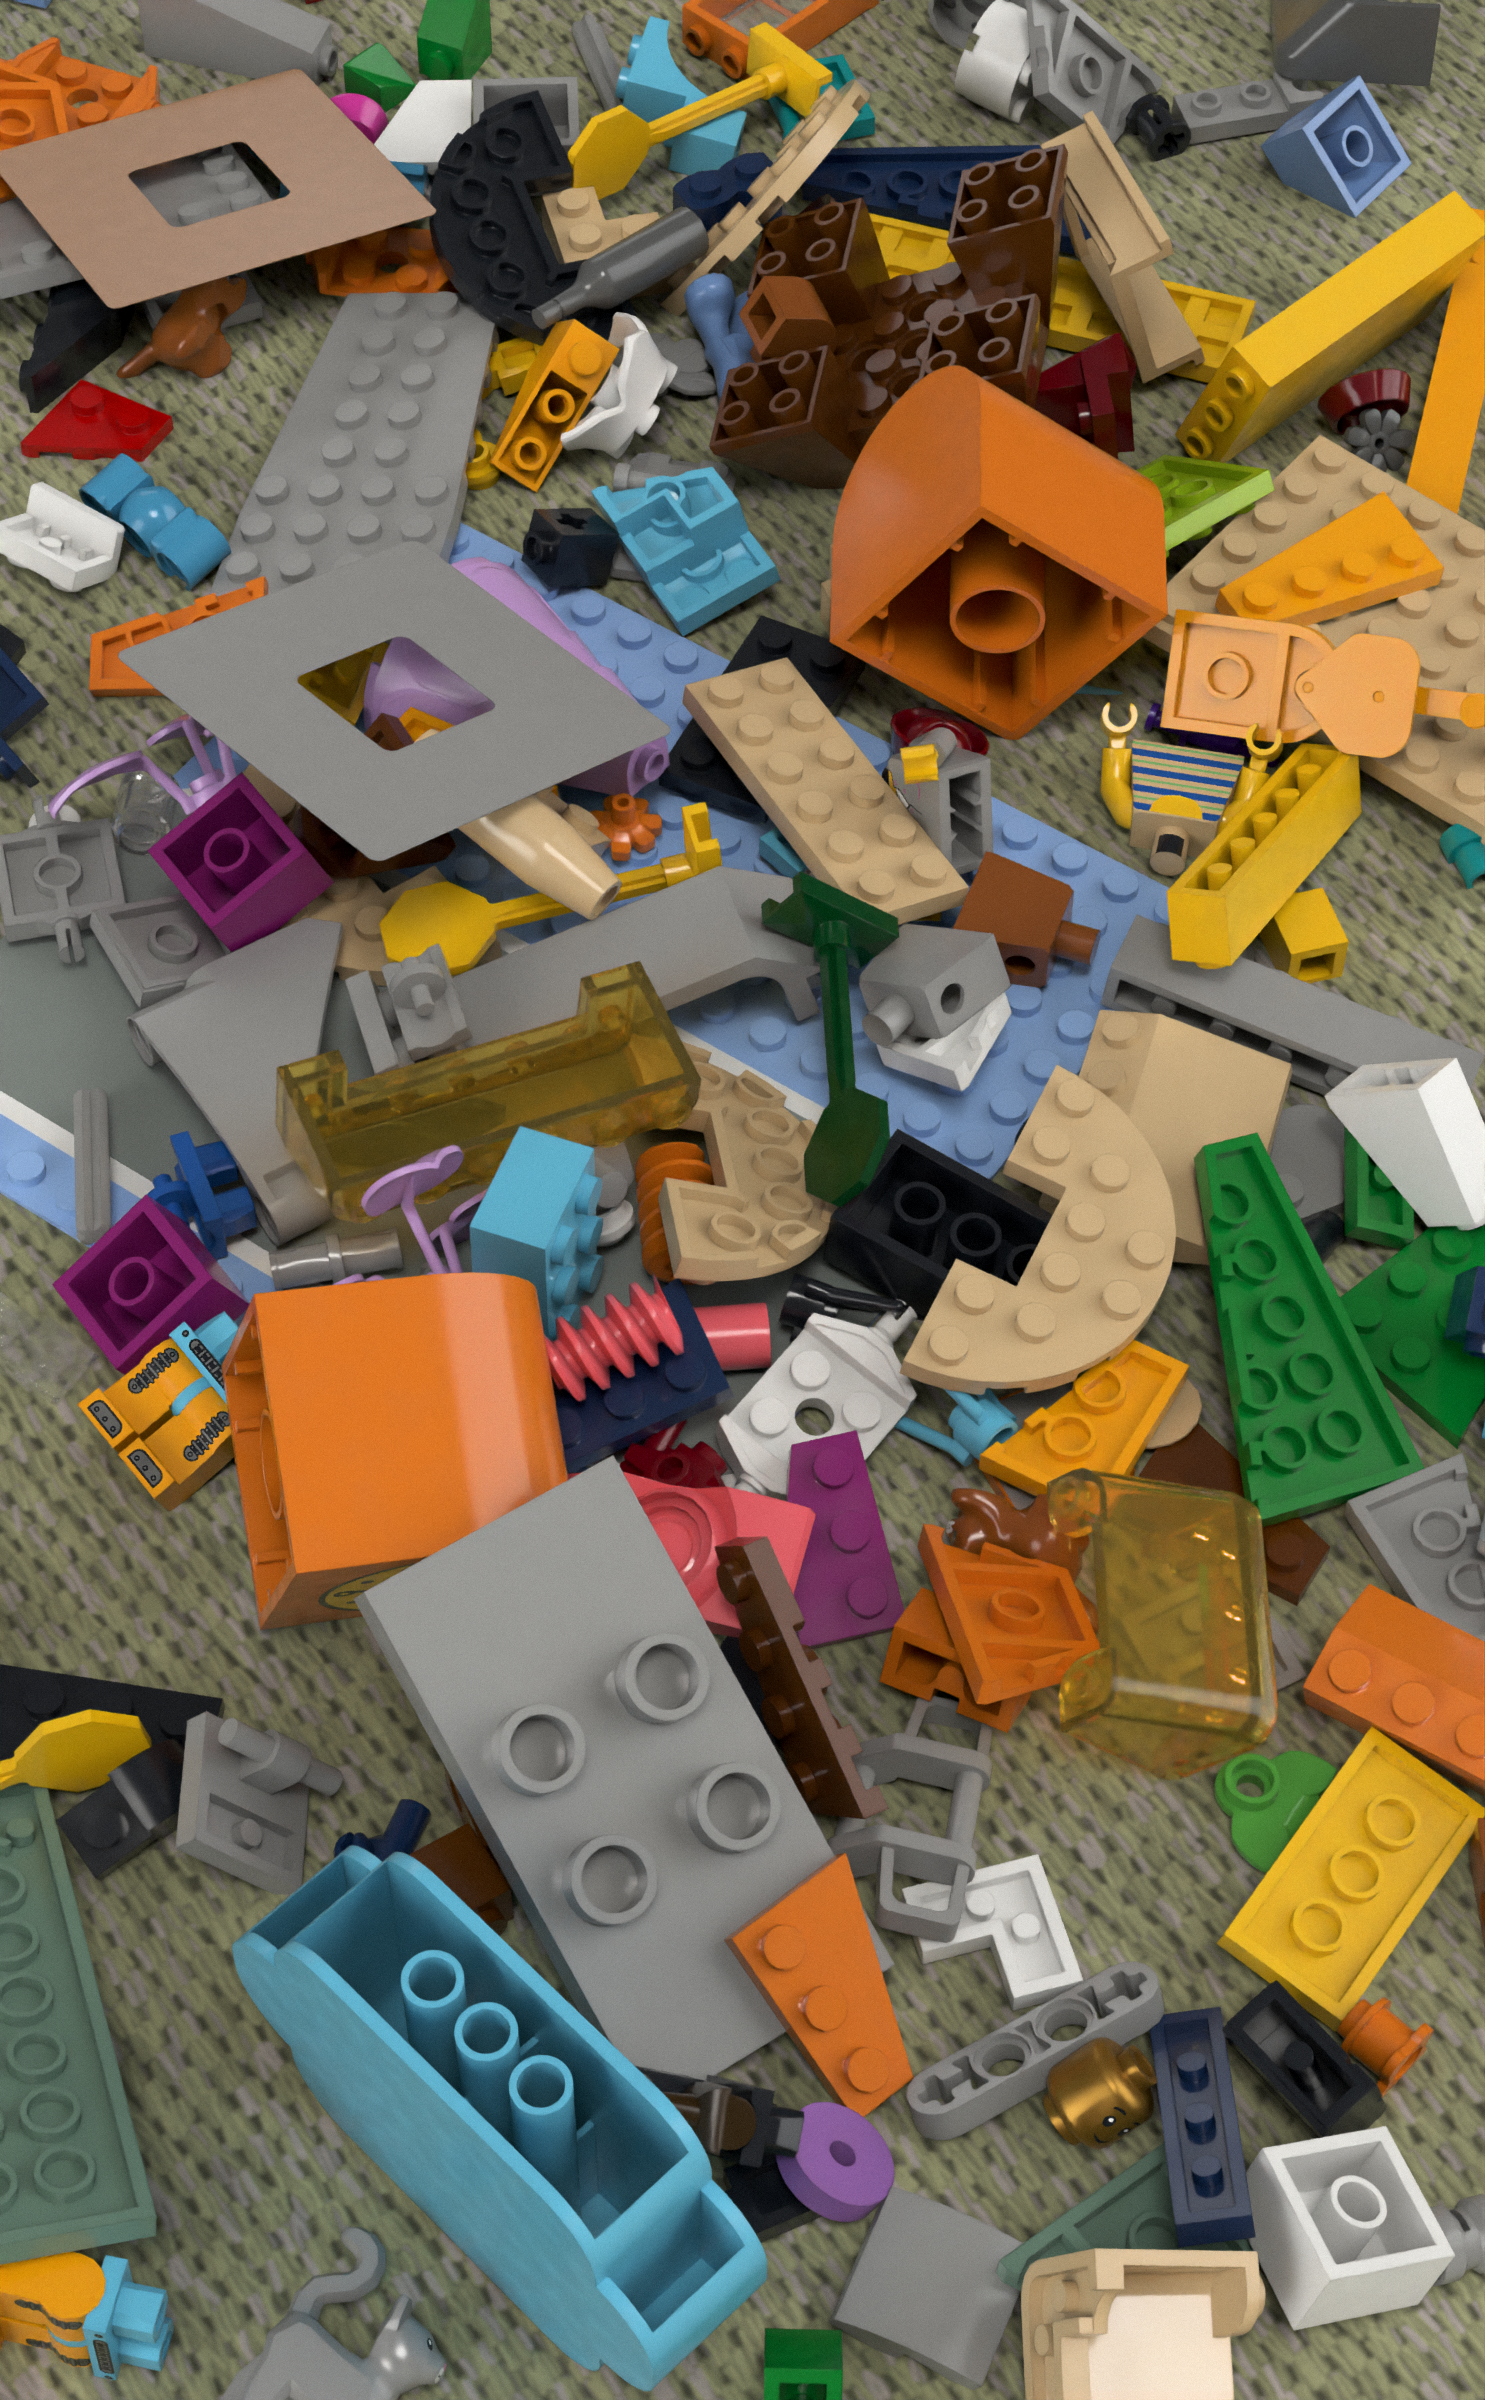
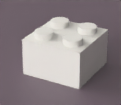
M1386 2126L1262 2148L1246 2171L1256 2235L1255 2238H1248V2241L1253 2251H1258V2261L1293 2330L1418 2305L1455 2257V2253Z

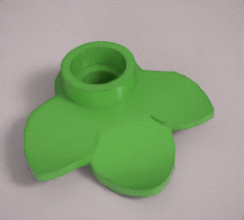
M1287 1751L1271 1760L1258 1754L1248 1753L1239 1755L1226 1762L1216 1776L1214 1794L1220 1808L1232 1817L1231 1840L1238 1853L1253 1867L1267 1873L1320 1799V1795L1324 1793L1332 1782L1337 1769L1320 1757L1302 1751ZM1242 1783L1255 1784L1260 1788L1262 1795L1259 1797L1246 1796L1237 1790V1786Z

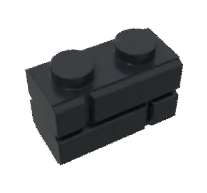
M1277 1980L1264 1988L1233 2016L1222 2029L1233 2053L1314 2139L1366 2130L1387 2109L1378 2085L1356 2063H1351L1349 2055Z

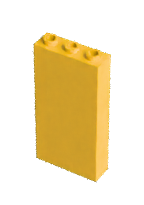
M1454 190L1235 344L1175 434L1184 445L1187 453L1193 459L1222 463L1228 462L1320 396L1329 387L1338 383L1428 318L1485 240V222Z

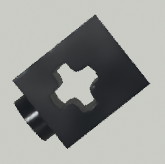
M592 508L534 509L529 531L524 537L521 561L549 587L606 585L620 534Z

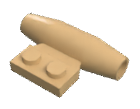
M430 729L423 733L415 742L439 732L435 729ZM553 786L458 827L459 830L524 883L589 920H594L601 915L612 903L621 888L622 881L601 859V855L611 842V839L597 829L599 822L590 812L575 804L567 805L551 792Z

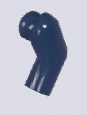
M401 1799L384 1834L367 1838L361 1832L355 1835L352 1832H348L336 1842L333 1850L334 1858L350 1845L359 1846L367 1850L382 1862L394 1852H403L409 1855L415 1851L431 1818V1812L417 1801Z

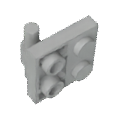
M206 1711L187 1720L175 1849L268 1892L290 1895L302 1886L309 1787L327 1796H331L338 1791L342 1784V1772L312 1757L308 1746L274 1729L262 1732L235 1718H229L225 1721Z

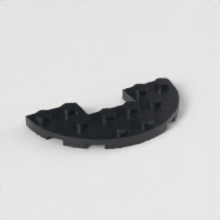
M536 90L509 98L480 113L477 123L468 128L463 134L458 132L454 136L438 162V169L430 194V203L436 209V213L429 216V227L437 258L445 274L467 302L502 329L519 338L543 346L556 323L545 329H540L532 318V310L570 288L577 278L580 266L587 259L559 265L529 196L531 193L571 186L573 169L539 91ZM630 299L609 310H600L593 307L582 308L559 321L575 319L608 341L613 316L616 312L627 313L636 317L637 315Z

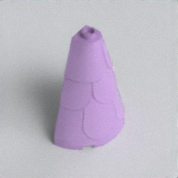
M484 557L463 559L451 564L466 577L637 702L617 674L599 663L575 631H570L534 587L527 585L516 571L501 562H491ZM396 637L391 640L382 663H371L364 691L363 719L364 727L368 729L381 713L400 718L410 707H413L452 725H458L493 710L495 705L413 641L404 637ZM661 737L558 784L610 795L626 793L634 796L649 782L659 778L664 770L670 766L666 738Z

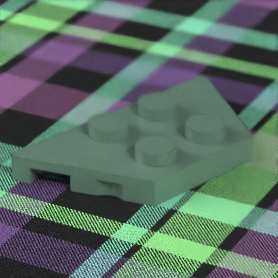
M1162 2143L999 2260L996 2274L1003 2283L1021 2291L1025 2273L1035 2261L1094 2248L1253 2251L1248 2239L1179 2248L1165 2143Z

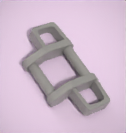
M934 1696L931 1702L921 1698L917 1699L904 1734L894 1733L861 1742L860 1745L863 1752L851 1758L866 1790L876 1785L895 1781L897 1777L953 1790L945 1838L883 1824L865 1828L867 1818L856 1819L838 1816L835 1836L829 1838L827 1843L834 1856L846 1853L853 1878L877 1873L874 1917L880 1927L948 1943L955 1938L961 1919L966 1886L975 1876L977 1854L972 1849L981 1792L989 1787L993 1763L989 1758L993 1727L956 1713L958 1701ZM934 1723L972 1731L976 1736L975 1750L921 1738L918 1735L923 1725ZM893 1872L951 1885L947 1910L935 1911L899 1902L895 1899L892 1892Z

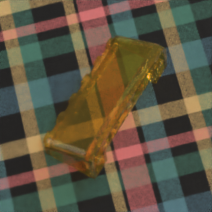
M636 961L582 977L580 980L576 1016L347 1084L348 1069L339 1049L276 1067L275 1125L286 1150L332 1214L339 1220L361 1224L375 1220L382 1215L371 1217L364 1211L361 1201L368 1188L391 1171L407 1164L415 1163L421 1157L435 1150L457 1145L464 1154V1159L457 1171L432 1189L414 1196V1203L416 1204L432 1203L443 1197L446 1193L471 1185H490L520 1126L592 1148H610L622 1143L630 1136L656 1128L662 1130L675 1128L690 1117L692 1109L699 1098L702 1079L640 961ZM398 1204L387 1211L400 1208L401 1205Z

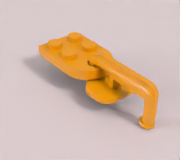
M1176 609L1160 727L1246 739V733L1250 726L1258 722L1259 732L1256 740L1273 743L1275 742L1278 728L1280 729L1283 743L1303 741L1324 731L1333 745L1343 753L1384 758L1397 754L1406 746L1412 732L1414 713L1460 719L1467 727L1472 729L1485 727V694L1418 686L1421 670L1419 655L1410 643L1397 637L1359 633L1351 636L1336 648L1322 633L1305 625Z

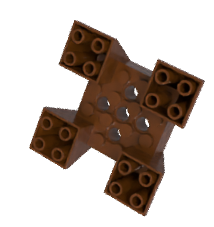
M1065 144L1046 149H1032L1020 156L994 163L983 162L973 166L971 169L963 170L947 245L956 262L944 264L936 269L912 275H899L890 279L868 208L863 198L843 203L832 202L820 209L794 216L783 215L771 222L765 223L747 292L748 299L763 276H795L806 279L815 288L838 333V343L834 353L829 345L809 350H796L785 356L757 363L748 362L737 368L729 369L709 444L713 454L815 489L843 488L862 449L892 406L923 377L935 370L951 365L967 368L1035 409L1056 295L1068 151Z

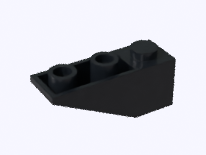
M85 279L51 288L48 298L47 317L44 323L37 324L33 339L34 350L30 360H23L19 372V388L21 393H27L30 413L42 411L122 346L135 311L134 304L118 309L107 307Z

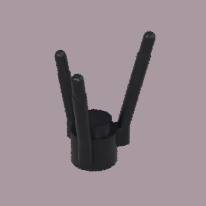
M795 1273L780 1314L779 1322L794 1327L789 1341L793 1342L804 1330L807 1320L813 1313L836 1319L840 1306L843 1305L885 1314L887 1311L902 1313L899 1316L901 1317L908 1307L899 1300L836 1288ZM916 1312V1320L924 1321L926 1317Z

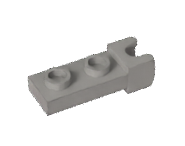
M1274 71L1273 79L1251 81L1240 85L1173 96L1172 114L1175 119L1184 121L1191 130L1190 145L1277 130L1288 119L1315 103L1324 95L1318 90L1307 91L1308 80L1288 78Z

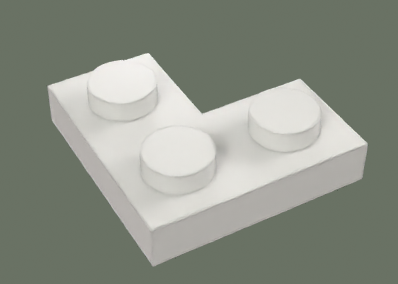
M1038 1854L975 1870L973 1880L966 1886L961 1919L955 1938L951 1942L944 1943L912 1935L922 1965L991 1947L1013 2011L1045 2003L1084 1981ZM930 1881L903 1888L901 1902L935 1911H945L948 1908L951 1885Z

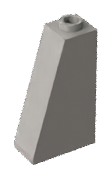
M138 0L144 50L147 56L255 79L291 69H299L318 87L324 76L332 77L335 73L338 63V48L332 45L331 23L282 0Z

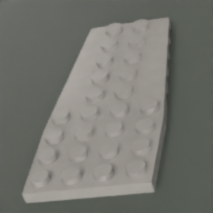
M442 291L438 293L387 292L348 294L240 511L228 543L231 548V554L221 561L209 594L215 593L216 596H220L246 587L245 582L265 576L269 583L268 594L406 541L422 543L448 563L459 530L468 488V480L465 473L467 463L473 462L476 451V443L473 436L475 425H481L484 413L481 401L483 388H489L492 376L489 366L491 352H497L499 344L497 325L470 305L460 293ZM392 639L385 641V643L390 645Z

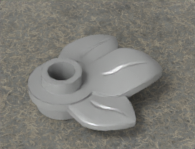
M650 333L660 353L678 366L677 372L669 386L662 394H657L656 397L668 394L670 389L692 396L717 393L716 380L707 374L712 369V366L704 356L705 345L703 341L682 339L675 343L665 333Z

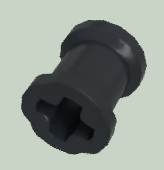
M1151 93L1139 98L1133 103L1126 116V126L1133 135H1141L1147 142V151L1155 161L1182 154L1189 145L1191 130L1184 121L1175 119L1170 114L1169 104L1162 95ZM1148 110H1152L1154 112L1152 117L1148 113ZM1164 138H1165L1166 141L1169 143L1168 146H1165V145L1163 144V143H1164Z

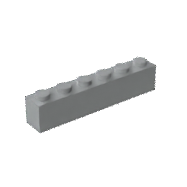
M1136 915L1110 967L1100 1003L1116 1011L1162 1014L1291 1064L1293 1071L1291 1082L1323 1095L1329 1093L1362 1065L1457 1058L1467 1084L1471 1089L1485 1054L1465 1047L1458 1041L1445 1039L1410 1025L1398 1017L1385 1015L1353 1002L1341 994L1328 992L1291 977L1284 971L1271 969L1241 956L1231 966L1218 969H1204L1198 967L1195 962L1172 960L1169 925L1154 922L1140 915Z

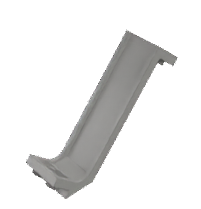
M723 866L708 870L598 916L594 920L586 921L452 977L473 1038L464 1041L467 1052L463 1056L438 1066L432 1065L428 1056L413 1061L408 1052L389 991L387 989L380 992L368 970L345 979L374 1073L382 1087L385 1083H393L456 1099L743 979L768 977L778 981L785 991L798 1022L820 1013L811 989L821 986V979L818 975L820 964L814 959L813 947L762 924L761 904L768 898L779 903L783 902L793 893V879Z

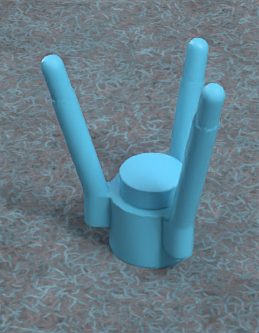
M986 1388L984 1395L976 1394L977 1397L971 1396L969 1393L944 1389L958 1403L948 1421L949 1426L953 1429V1438L905 1416L894 1426L898 1430L948 1452L964 1467L970 1465L974 1458L980 1460V1454L998 1441L1002 1444L1019 1431L1018 1424L1016 1423L1017 1417L1000 1403L990 1388Z

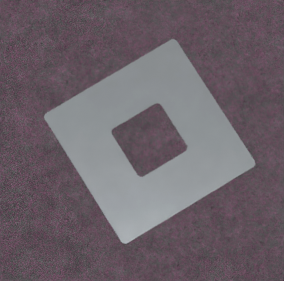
M406 541L124 649L118 654V658L366 857L374 861L389 859L670 733V727L417 541ZM404 637L413 641L491 700L495 707L491 711L399 750L389 751L381 748L298 683L297 678L390 639Z

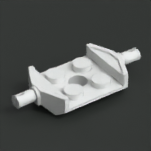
M910 1306L898 1320L896 1319L902 1313L887 1311L874 1327L869 1328L813 1313L809 1317L804 1330L728 1416L724 1414L718 1422L715 1434L722 1455L738 1478L735 1483V1489L785 1501L788 1457L792 1444L857 1430L864 1460L871 1455L911 1408L917 1396L908 1377L899 1373L902 1365L893 1350V1344L910 1324L917 1319L916 1312ZM803 1408H818L828 1416L831 1424L830 1430L818 1436L806 1434L798 1427L795 1414Z

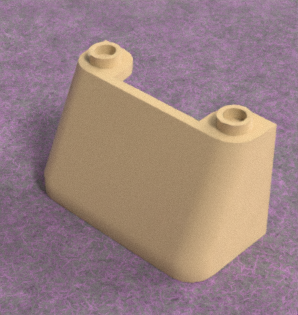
M1094 2248L1035 2261L1025 2273L1021 2289L1025 2399L1234 2400L1230 2337L1244 2335L1249 2332L1257 2318L1262 2314L1265 2306L1266 2293L1263 2280L1259 2275L1258 2251Z

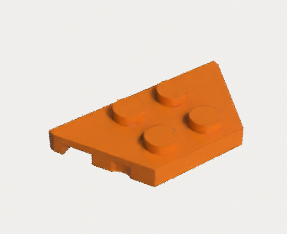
M0 62V151L69 132L59 82L37 74L23 73L15 66ZM0 176L1 204L16 198L17 195Z
M923 1524L917 1547L976 1704L987 1705L1096 1672L1102 1648L1068 1569L1039 1559L1024 1558L1009 1549L987 1542L984 1543L981 1554L977 1555L944 1544L942 1538L945 1528L932 1524Z

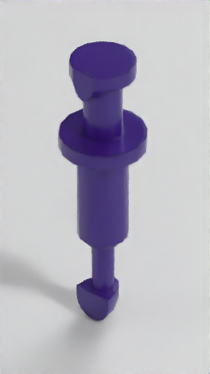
M1153 703L1144 730L1151 732L1156 727L1178 735L1180 737L1177 746L1186 747L1188 742L1213 752L1232 755L1240 754L1251 758L1248 747L1243 745V741L1240 738L1160 727L1162 717L1161 704ZM1281 755L1274 761L1268 762L1267 767L1273 768L1277 766L1281 761Z

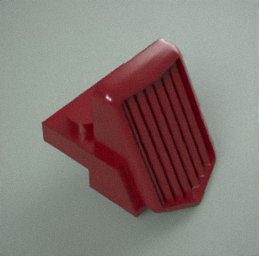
M1121 333L1107 336L1042 371L1035 404L1036 411L1118 459L1119 452H1135L1130 389L1136 373V362L1133 352L1123 341Z

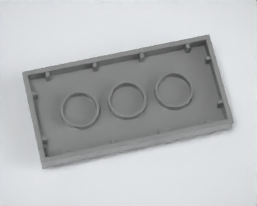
M614 1455L354 1598L355 1603L580 2014L634 2066L687 2075L705 2081L707 2075H717L785 2033L786 2030L724 1939L833 1858L834 1854ZM863 1908L883 1973L895 1964Z

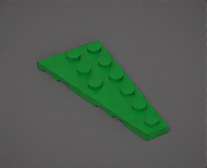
M1258 1133L1204 1145L1194 1157L1249 1530H1256L1347 1503L1350 1499L1425 1469Z
M1485 1224L1471 1230H1459L1457 1226H1435L1428 1228L1340 1297L1384 1387L1457 1450L1480 1407L1485 1402V1359L1464 1354L1462 1352L1464 1343L1444 1339L1456 1275L1476 1266L1485 1267Z

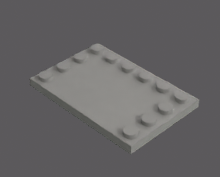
M231 144L131 172L128 176L169 225L173 227H183L272 201L271 197ZM18 197L0 204V299L84 279Z

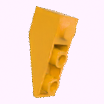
M575 319L556 322L527 372L489 464L529 490L537 493L563 448L561 434L575 428L620 349Z

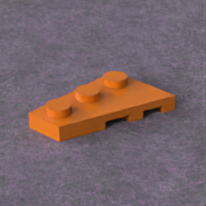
M265 576L245 582L246 587L220 596L212 593L194 599V605L164 615L156 612L91 634L89 690L94 697L164 696L118 658L119 652L268 595L269 583Z
M846 1853L837 1854L725 1938L724 1941L834 2102L852 2109L862 2117H865L914 2077Z

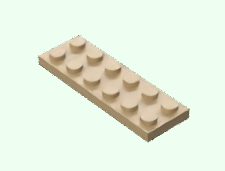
M787 657L685 685L683 705L816 879L897 917L898 925L963 905L969 886Z

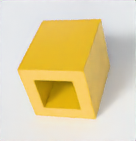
M1323 887L1299 893L1294 892L1260 931V937L1275 969L1284 971L1291 977L1308 984L1341 977L1349 941Z

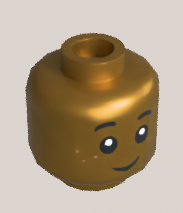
M1099 2037L1089 2041L1049 2070L1047 2079L1049 2092L1043 2096L1044 2108L1054 2127L1070 2144L1076 2146L1082 2142L1092 2149L1100 2150L1111 2146L1152 2117L1154 2100L1150 2087L1157 2083V2077L1146 2056L1136 2046L1130 2045L1124 2049L1120 2044L1107 2037Z

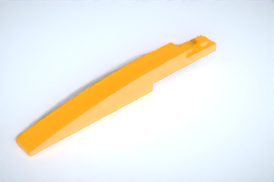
M1472 208L1485 222V210ZM1485 240L1453 283L1406 484L1457 515L1485 397Z

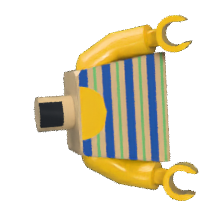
M1108 702L1103 708L1100 718L1101 730L1109 737L1108 747L1102 748L1101 797L1117 825L1129 829V846L1152 850L1150 866L1154 871L1166 876L1180 874L1185 868L1187 855L1198 857L1269 780L1271 774L1265 772L1267 764L1277 759L1283 751L1280 729L1278 728L1275 742L1270 748L1259 749L1254 745L1259 732V723L1257 722L1250 726L1246 733V743L1251 759L1249 766L1245 767L1243 766L1245 756L1137 739H1133L1132 748H1126V737L1131 734L1137 721V709L1133 703H1130L1128 709L1129 723L1118 727L1109 721L1110 702Z

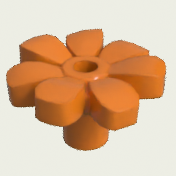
M626 793L610 795L603 801L604 811H590L599 822L597 829L611 839L607 848L611 846V858L615 861H628L631 857V847H634L640 853L650 851L655 846V837L662 833V819L660 815L649 814V802L643 798H633Z

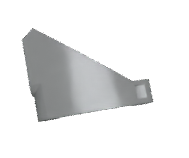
M304 918L203 965L188 978L184 990L128 1015L126 1018L131 1039L145 1063L149 1066H154L164 1061L229 1150L245 1181L254 1203L256 1216L266 1235L277 1246L330 1221V1210L336 1208L327 1185L307 1154L326 1010L343 933V926L340 922Z

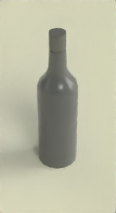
M681 206L584 261L579 268L575 282L570 288L532 310V318L535 324L540 329H545L582 308L593 307L600 310H609L705 255L709 249V238L706 228L701 219L692 210Z

